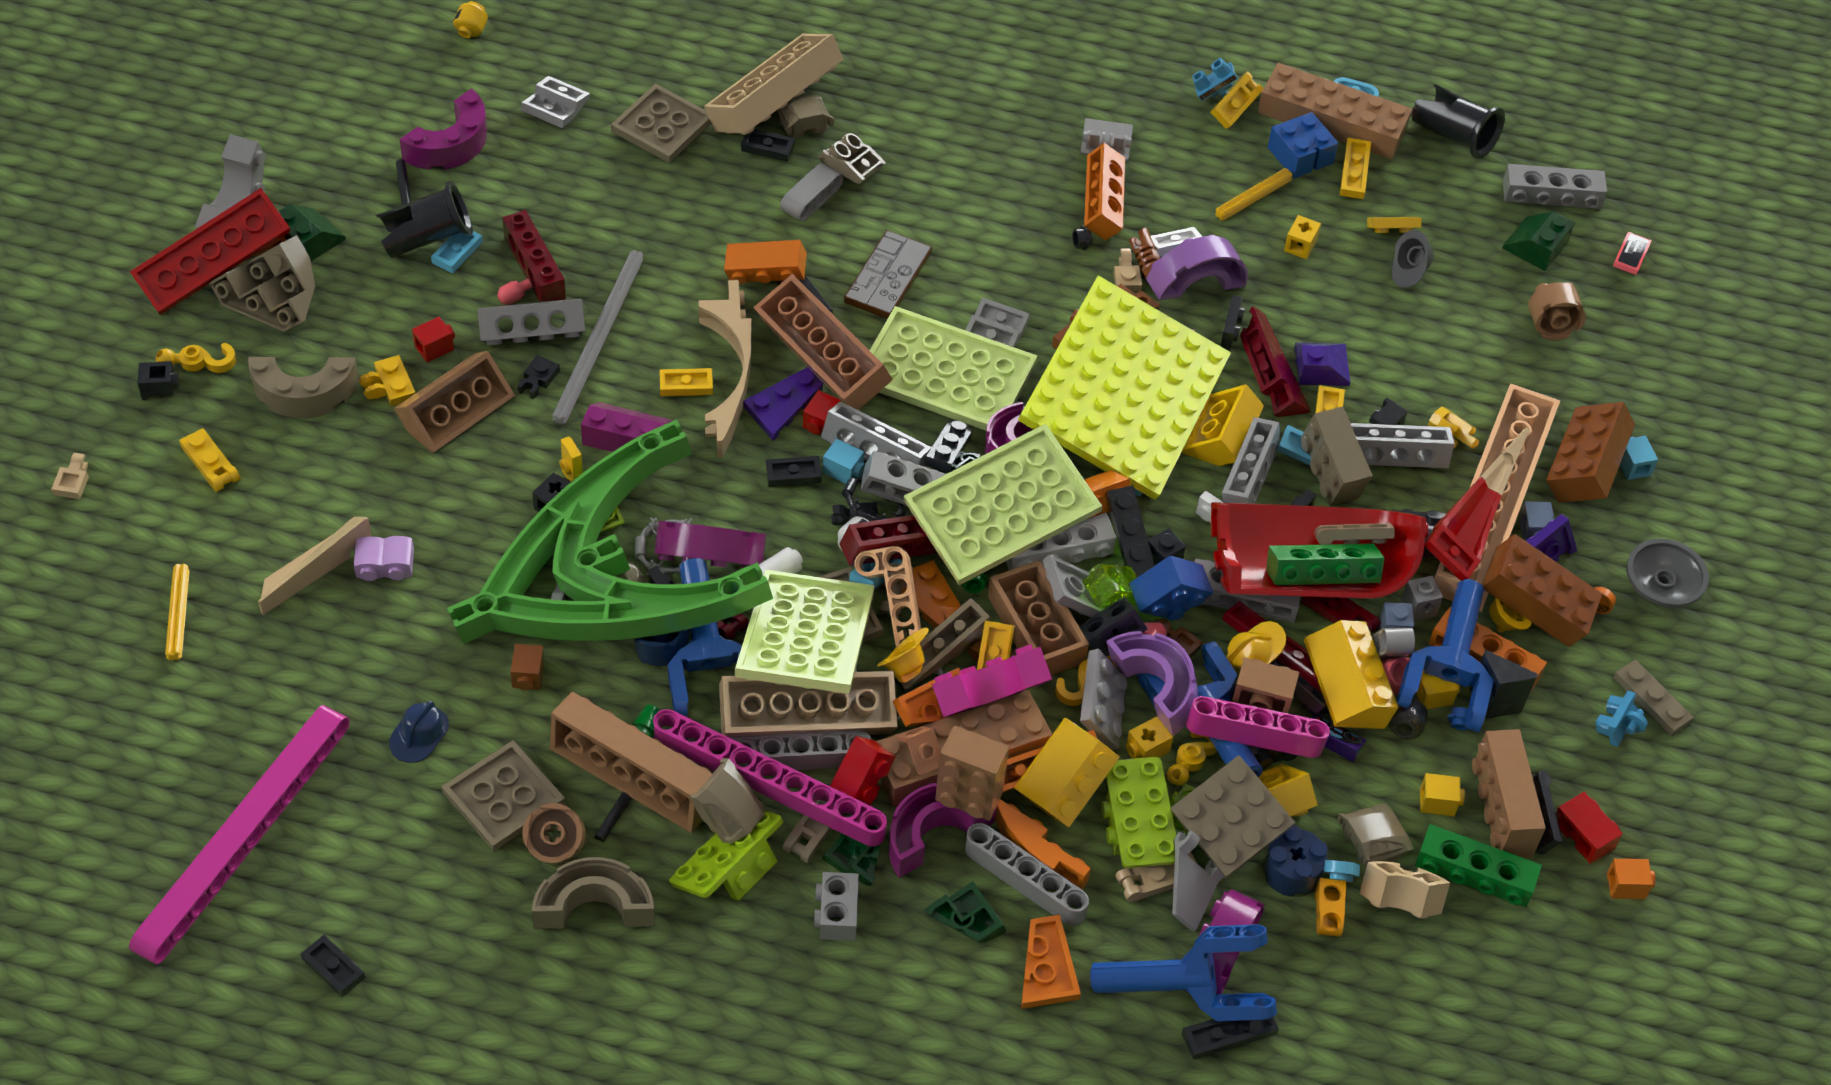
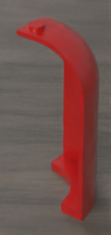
M1211 502V537L1217 538L1218 551L1213 552L1216 570L1222 571L1223 577H1221L1220 583L1229 594L1379 598L1389 595L1402 588L1417 571L1422 560L1429 526L1425 517L1387 510ZM1391 523L1394 527V538L1387 539L1386 543H1371V539H1360V543H1358L1375 544L1383 555L1384 565L1381 583L1275 585L1266 572L1269 546L1321 545L1314 534L1318 526ZM1333 540L1331 544L1344 543L1343 540Z

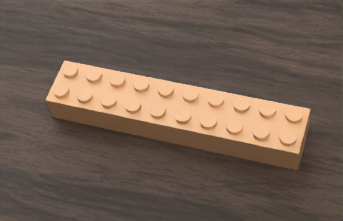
M1510 383L1470 487L1524 429L1529 428L1530 431L1502 494L1481 561L1470 576V580H1475L1482 585L1496 547L1510 537L1560 400ZM1440 562L1434 580L1443 598L1453 601L1457 583L1460 580ZM1485 590L1479 610L1481 612L1488 596V592Z

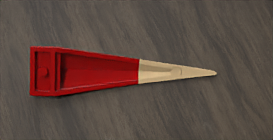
M1529 428L1524 429L1434 526L1432 533L1425 542L1424 546L1460 581L1469 579L1481 561L1496 510L1519 453L1529 434Z

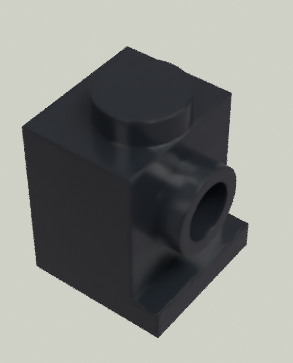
M172 361L139 363L137 384L142 400H147L148 396L174 395V388H179L180 378L179 373L174 372Z
M1386 397L1381 410L1377 409L1371 415L1369 422L1371 424L1404 425L1408 411Z

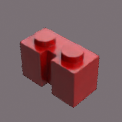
M855 736L830 787L871 806L880 789L877 783L880 778L886 777L896 756L875 740Z
M1585 791L1559 806L1556 811L1561 833L1566 838L1571 837L1575 841V848L1589 864L1614 850L1623 835L1618 825L1607 817L1600 809L1599 804L1591 799Z

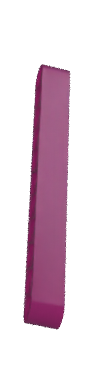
M325 705L320 706L137 929L129 943L130 951L154 964L161 963L341 740L349 727L350 719Z

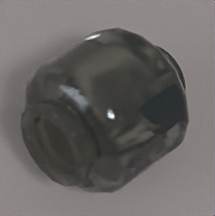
M1412 698L1408 708L1398 705L1397 711L1388 723L1390 730L1402 739L1409 740L1419 737L1423 733L1428 720L1427 708L1422 702Z

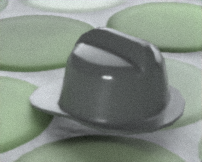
M1407 231L1400 236L1396 243L1392 278L1399 287L1408 288L1418 283L1433 261V249L1427 237L1421 231Z

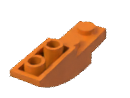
M999 800L995 821L1001 834L1083 890L1088 883L1091 868L1080 858L1072 857L1064 852L1056 843L1048 842L1046 840L1048 829L1040 821L1024 815L1013 804H1007Z

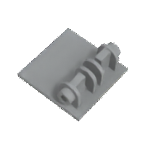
M1085 118L1080 154L1088 155L1097 147L1106 143L1123 155L1125 160H1128L1133 125Z

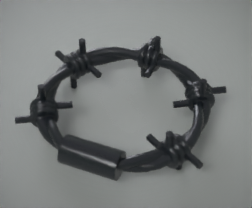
M862 478L848 479L842 495L850 506L849 513H853L852 518L859 514L868 521L887 519L884 517L885 513L880 517L877 513L876 517L861 510L862 503H858L859 498L854 502L852 495L857 484L862 483ZM896 502L899 510L897 513L891 511L895 518L908 516L904 504Z

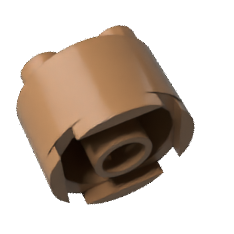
M1542 283L1535 288V293L1529 300L1528 309L1537 332L1542 334L1543 338L1562 340L1570 337V332L1575 329L1578 332L1583 327L1586 321V313L1578 292L1572 283Z
M548 803L538 807L527 817L523 826L522 835L526 848L532 856L546 864L562 865L574 860L585 844L586 830L582 819L572 809L559 803ZM554 827H557V830L561 832V837H556L555 842H553L552 838L548 837V832H553Z

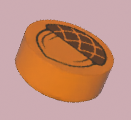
M1595 587L1596 590L1602 593L1596 613L1607 614L1611 612L1616 603L1615 595L1607 588Z

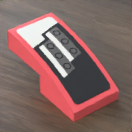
M1628 232L1613 267L1637 275L1652 240Z

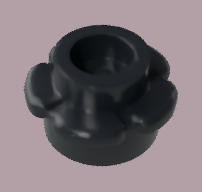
M1083 225L1072 232L1074 247L1086 250L1092 244V233Z

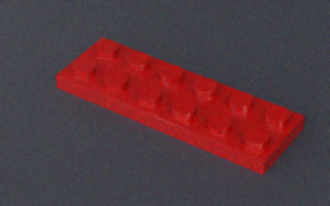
M260 188L129 272L159 315L208 285L209 282L224 275L291 232V229L263 189Z

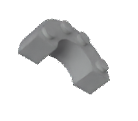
M232 134L229 135L221 156L224 162V178L221 189L211 204H203L195 225L196 228L202 226L258 189L262 188L263 191L265 190L262 182L266 154L262 151L257 141Z

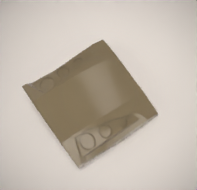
M819 95L794 97L787 102V106L774 112L780 126L792 138L802 137L808 129L814 133H823L827 130L828 125H834V118L829 115Z
M853 133L844 135L840 141L835 142L834 145L822 151L818 156L821 162L858 184L864 182L886 163L869 145L862 144L861 139Z
M722 758L720 766L696 794L693 793L690 799L701 819L708 824L710 830L715 832L723 843L731 844L747 836L764 816V804L758 800L749 784L738 772L736 766L728 758Z
M1378 804L1348 814H1338L1337 821L1339 824H1342L1343 835L1354 844V848L1357 849V859L1364 866H1367L1368 862H1392L1413 854L1414 848L1407 833L1387 804Z

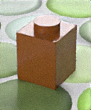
M515 644L510 671L512 688L541 690L545 663L543 646Z

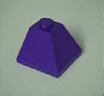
M1295 342L1294 348L1299 385L1350 386L1346 344Z

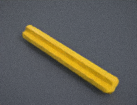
M1284 168L1217 207L1216 217L1220 221H1224L1290 182L1293 176L1292 172Z
M176 564L173 567L165 649L166 658L170 661L180 660L182 657L189 569L186 564Z

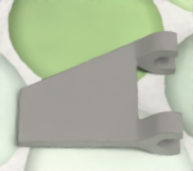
M1189 831L1187 836L1179 832L1174 840L1175 869L1172 915L1188 929L1196 931L1218 882L1224 876L1211 860L1208 861L1204 870L1188 856L1200 840V837L1193 831Z

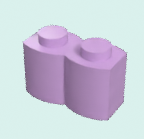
M391 536L387 538L361 537L356 539L354 556L356 577L366 581H373L383 577L392 580L412 577L414 557L412 538Z

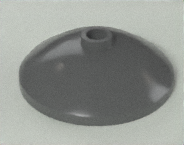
M1669 539L1645 541L1633 549L1627 560L1626 572L1629 582L1642 597L1657 605L1672 608L1685 607L1697 602L1707 589L1709 573L1704 561L1694 550L1680 542Z

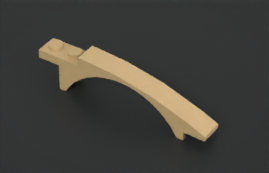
M728 280V300L699 301V324L714 330L725 338L736 351L743 367L741 379L730 397L720 406L705 414V424H711L705 428V436L716 437L717 458L724 456L732 440L743 410V401L746 398L751 371V318H746L745 310H740V306L745 305L744 290H739L738 280Z

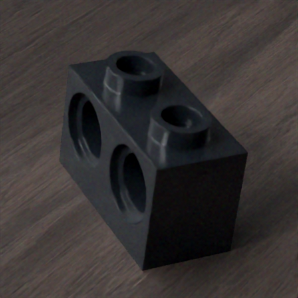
M1125 596L1079 626L1093 650L1099 649L1106 657L1110 655L1107 640L1128 632L1141 631L1143 633L1148 629Z

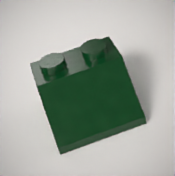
M289 204L278 211L291 229V232L285 235L286 241L297 235L311 261L346 240L344 234L313 208Z
M1554 211L1528 216L1503 244L1502 249L1546 271L1569 242L1575 222Z

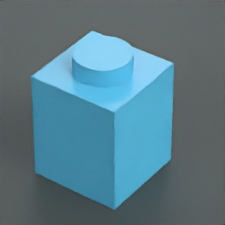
M1646 436L1630 437L1620 463V467L1627 480L1648 477L1654 471L1658 458Z
M839 439L834 441L823 456L822 473L845 484L850 478H860L862 472H864V451Z

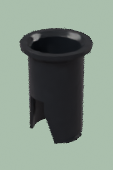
M1434 84L1436 89L1434 101L1416 99L1411 114L1412 121L1470 149V154L1475 159H1482L1488 155L1503 131L1505 112L1500 107L1487 109Z
M453 181L446 182V186L442 191L376 215V217L382 220L387 231L392 232L381 240L391 258L458 233L465 234L466 236L473 235L472 222L467 206Z

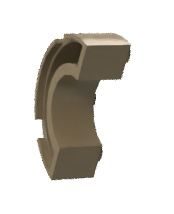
M248 357L250 376L257 398L260 402L263 401L268 405L269 410L286 417L311 418L333 411L334 406L341 401L346 402L351 397L359 380L355 357H329L326 365L319 372L306 377H294L281 372L276 364L275 357Z
M588 857L560 866L555 874L548 880L544 879L532 904L534 929L564 928L566 918L573 909L583 903L593 901L607 903L616 908L623 918L624 927L655 926L653 898L647 883L642 877L639 878L626 864L609 858Z

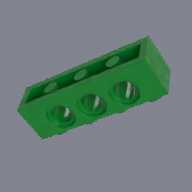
M1375 544L1269 546L1266 572L1275 585L1381 583L1384 557Z
M1429 824L1415 863V867L1448 878L1456 884L1467 885L1478 889L1483 894L1494 895L1507 900L1510 904L1521 905L1526 908L1533 895L1542 867L1541 864L1432 824Z

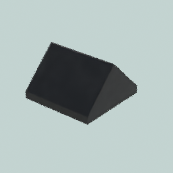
M1485 650L1480 663L1494 680L1485 719L1521 713L1538 674Z

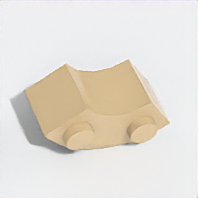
M1373 861L1367 863L1359 894L1370 900V903L1375 907L1398 908L1411 912L1412 915L1418 918H1428V916L1442 914L1450 882L1418 868L1417 872H1411L1400 868V863Z

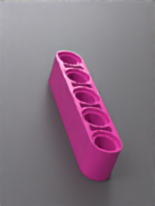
M1204 696L1194 699L1185 722L1186 727L1192 733L1309 758L1321 755L1330 734L1327 724L1317 719Z

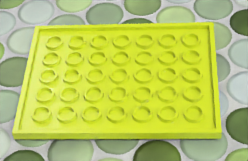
M1098 275L1020 414L1018 421L1033 430L1046 424L1061 446L1106 472L1112 470L1130 478V486L1133 485L1138 491L1157 500L1231 352Z

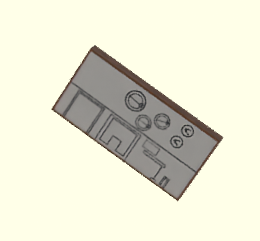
M886 230L844 296V303L888 319L894 307L900 305L931 255L932 246Z

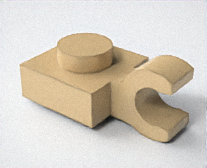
M1130 248L1120 249L1119 266H1114L1113 271L1115 285L1118 286L1121 283L1131 291H1141L1142 281L1139 265L1132 266Z
M73 453L69 467L59 468L51 488L53 495L74 499L81 498L89 478L86 471L88 462H83L85 454Z

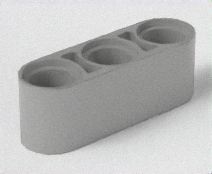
M819 163L785 194L781 201L780 209L801 222L805 221L838 191L843 182V175L826 164Z
M1383 628L1371 635L1381 661L1386 658L1406 657L1414 651L1415 636L1412 628Z

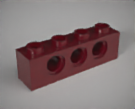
M523 210L502 217L504 239L525 277L530 280L532 289L539 302L565 300V278L527 211Z
M914 515L849 524L839 544L849 566H855L856 557L864 551L892 546L903 549L908 553L909 557L938 553ZM895 553L890 557V560L903 558L902 554ZM867 558L863 564L874 563L875 560Z

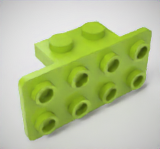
M1159 757L1118 760L1106 776L1108 792L1105 801L1101 802L1103 819L1107 818L1109 827L1106 828L1108 845L1113 846L1114 855H1120L1122 866L1125 868L1175 864L1174 840L1176 831L1172 812L1170 811L1171 806L1161 759Z
M764 810V816L747 836L731 844L723 843L715 833L669 879L672 887L707 898L723 883L730 897L739 901L778 862L766 840L783 824L782 817Z

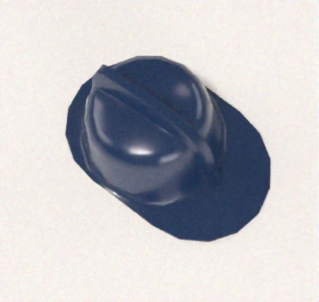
M432 701L417 703L409 707L390 737L389 748L393 756L399 761L406 763L419 762L429 756L449 728V720L446 714L436 708Z

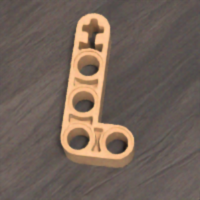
M895 546L860 553L855 559V569L859 574L867 578L885 577L894 639L897 647L907 638V632L904 630L900 631L901 627L911 628L914 626V630L908 629L909 636L922 629L910 557L906 551ZM895 553H901L903 561L898 567H892L889 563L890 557ZM867 558L875 560V567L870 572H865L862 568V564ZM905 580L907 583L906 592L897 595L894 591L895 583ZM905 607L910 608L912 612L910 620L901 622L898 617L899 611Z

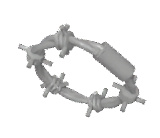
M650 517L651 522L643 529L640 536L635 537V558L640 560L648 569L657 565L662 574L680 573L679 567L675 569L661 567L663 561L659 564L653 562V560L650 562L646 561L645 537L649 533L650 535H653V533L656 535L658 526L657 518L653 520ZM690 518L688 521H687V519H685V520L682 519L681 521H680V520H673V519H672V520H666V521L672 522V523L678 522V523H687V524H690V522L692 521V518Z

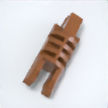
M1142 228L1138 233L1141 241L1137 237H1131L1129 243L1146 280L1152 269V264L1159 260L1160 257L1148 229Z

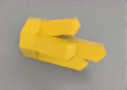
M1440 407L1429 419L1428 426L1450 427L1452 436L1471 448L1478 446L1479 440L1472 436L1475 434L1476 428L1447 408ZM1453 437V440H1454V448H1455V447L1457 446L1458 442H1457V440Z

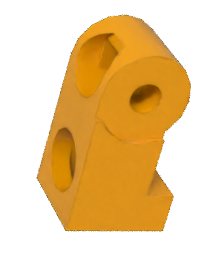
M1319 879L1315 888L1317 935L1342 936L1345 916V880Z

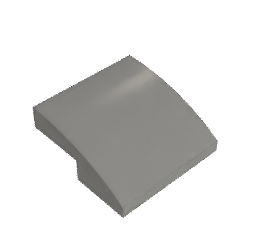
M548 76L536 84L535 93L522 102L521 111L563 128L582 109L590 93Z
M982 297L975 315L972 314L965 331L1015 348L1030 319V314Z

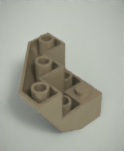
M297 235L209 282L222 306L283 332L305 321L315 289L311 260Z

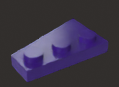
M807 367L744 400L743 408L774 441L779 436V431L785 425L788 426L801 409L807 407L816 392L823 390V383Z
M1563 514L1549 521L1541 531L1526 540V542L1555 562L1559 561V555L1565 552L1572 554L1578 551L1569 519Z

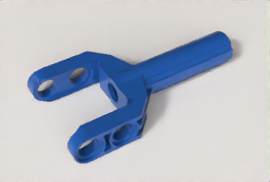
M688 559L679 566L682 584L710 580L707 562L703 559ZM717 622L691 628V641L687 646L681 648L668 663V679L673 710L687 717L688 695L683 670L687 669V672L732 666V663H737L742 645L721 637Z
M1464 579L1457 583L1442 646H1429L1412 653L1405 667L1397 698V705L1404 708L1409 707L1413 695L1418 691L1423 670H1425L1424 673L1465 687H1468V685L1472 686L1473 690L1465 725L1468 730L1479 733L1483 725L1494 682L1485 667L1469 655L1484 593L1483 586L1479 582Z
M1216 642L1204 644L1201 648L1204 667L1214 682L1198 686V697L1204 696L1230 702L1235 692L1237 673ZM1149 673L1137 674L1143 690L1155 707L1153 699L1162 691L1165 682L1158 676ZM1209 737L1226 765L1240 755L1257 777L1262 774V767L1248 745Z
M1262 925L1208 926L1195 940L1194 946L1180 960L1093 963L1091 967L1090 980L1094 993L1185 990L1191 994L1199 1008L1216 1021L1264 1020L1272 1018L1277 1014L1276 999L1265 993L1216 994L1217 983L1212 953L1254 951L1258 947L1264 946L1268 939L1266 928Z

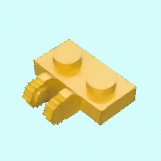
M399 355L374 362L376 372L365 373L358 380L363 388L365 387L363 393L368 400L387 396L391 406L401 404L416 394Z

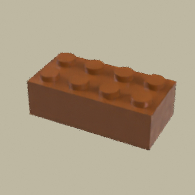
M1624 402L1575 408L1546 479L1558 503L1607 498L1635 426Z
M1516 534L1496 547L1482 583L1485 591L1568 647L1589 634L1602 596L1601 592Z

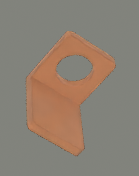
M921 726L897 736L899 741L907 742L917 774L923 775L939 768L941 751L933 728Z

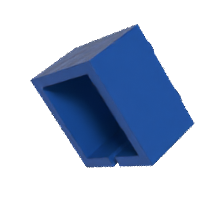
M1313 112L1273 126L1271 128L1268 149L1284 168L1292 172L1294 179L1312 172L1313 168L1318 170L1334 164L1339 143Z
M1171 555L1129 583L1140 612L1169 620H1177L1183 617L1184 612L1192 607L1204 603L1205 598L1214 593L1202 564Z

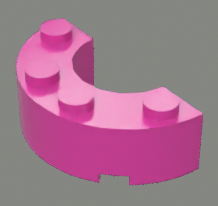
M1027 645L1016 649L1017 655L1004 661L1001 657L985 662L987 666L985 668L976 670L975 666L959 671V675L952 677L951 672L935 677L936 683H933L932 686L943 717L953 716L957 712H965L1050 681L1052 678L1041 647L1033 649L1032 645Z

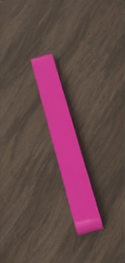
M661 710L654 716V738L673 751L682 753L687 758L713 771L720 766L722 758H728L736 766L738 772L752 790L865 845L877 846L884 841L887 820L884 813L673 710ZM664 726H671V727H672L671 729H668V730L662 729V727H664ZM695 738L697 741L689 742L687 739ZM719 750V751H722L723 753L716 755V754H713L712 752ZM740 763H747V764H749V765L746 766V767H740V766H738V764H740ZM766 775H771L775 778L768 780L763 777ZM799 788L800 791L792 792L789 789ZM823 800L827 803L824 805L816 804L815 801ZM842 813H850V814H852L853 816H851V817H843L841 814H842ZM870 825L877 826L879 829L870 830L867 827Z

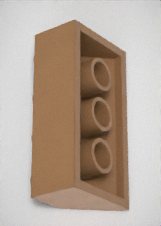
M489 351L474 353L395 407L394 411L406 430L433 453L513 398L515 394Z

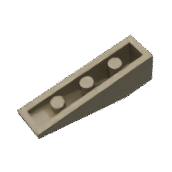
M970 598L920 642L925 658L921 672L906 683L900 682L897 678L894 679L908 691L980 640L983 636L985 621H990V616Z

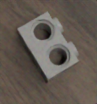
M823 872L822 883H816L815 901H821V910L815 909L814 928H820V939L855 941L859 874ZM839 891L843 894L834 895L831 892ZM837 917L841 920L835 922L831 921L830 918Z

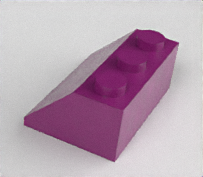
M594 403L589 405L581 423L582 445L614 452L633 439L674 420L605 403Z

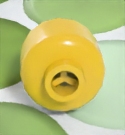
M469 1L459 6L453 19V25L458 30V34L464 38L478 37L484 30L488 21V15L481 4Z

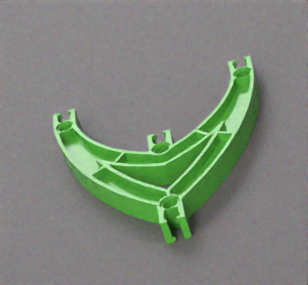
M676 419L621 446L568 484L520 532L497 563L480 594L447 609L463 644L494 630L545 639L604 641L662 635L703 626L743 613L772 600L773 595L766 576H763L758 562L722 578L689 584H649L615 577L630 570L622 547H620L617 537L613 534L596 542L610 515L637 485L660 468L692 455L687 437L682 432L681 426ZM554 554L553 574L560 591L575 601L551 600L523 595L538 572Z

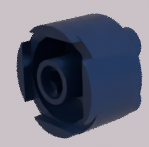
M689 629L662 635L633 638L641 662L654 666H667L677 652L687 646L691 638Z
M1297 826L1290 828L1269 845L1263 865L1268 884L1276 892L1288 897H1295L1296 894L1307 895L1312 893L1324 872L1325 860H1327L1326 844L1309 831L1300 829Z

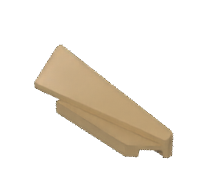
M367 517L351 518L333 535L265 578L261 599L258 601L262 615L351 558L349 551L355 548L356 539L371 537L369 519Z

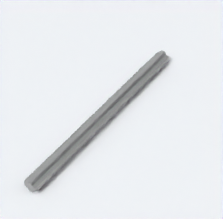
M635 250L630 252L552 416L555 423L563 425L567 422L643 261L642 252Z

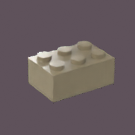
M1344 407L1315 413L1301 436V446L1305 452L1310 454L1312 459L1310 467L1313 474L1318 477L1321 494L1327 499L1329 506L1357 500L1371 480L1372 473Z

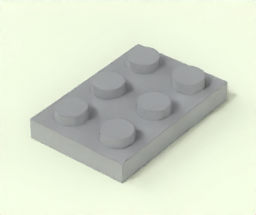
M1052 555L1043 560L1046 577L1053 590V597L1059 605L1074 609L1081 615L1085 614L1093 617L1115 602L1107 580Z
M1099 649L1089 651L1080 722L1089 731L1094 730L1097 739L1108 748L1116 750L1119 747V739L1122 735L1121 721L1122 713L1125 710L1124 695L1127 689V680L1109 658Z

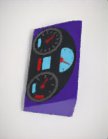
M1315 714L1312 719L1324 722L1330 729V734L1324 747L1354 762L1367 740L1343 727H1334L1332 721Z

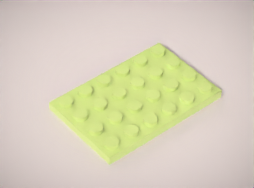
M897 306L892 310L870 349V352L885 366L893 379L879 393L985 431L992 415L1000 409L1016 403L1037 363L1038 357L1037 355Z
M1046 424L904 496V501L958 585L1102 511L1101 503Z
M765 570L764 576L768 580L773 599L753 609L735 667V677L750 681L757 680L778 685L785 684L806 689L850 694L875 585Z

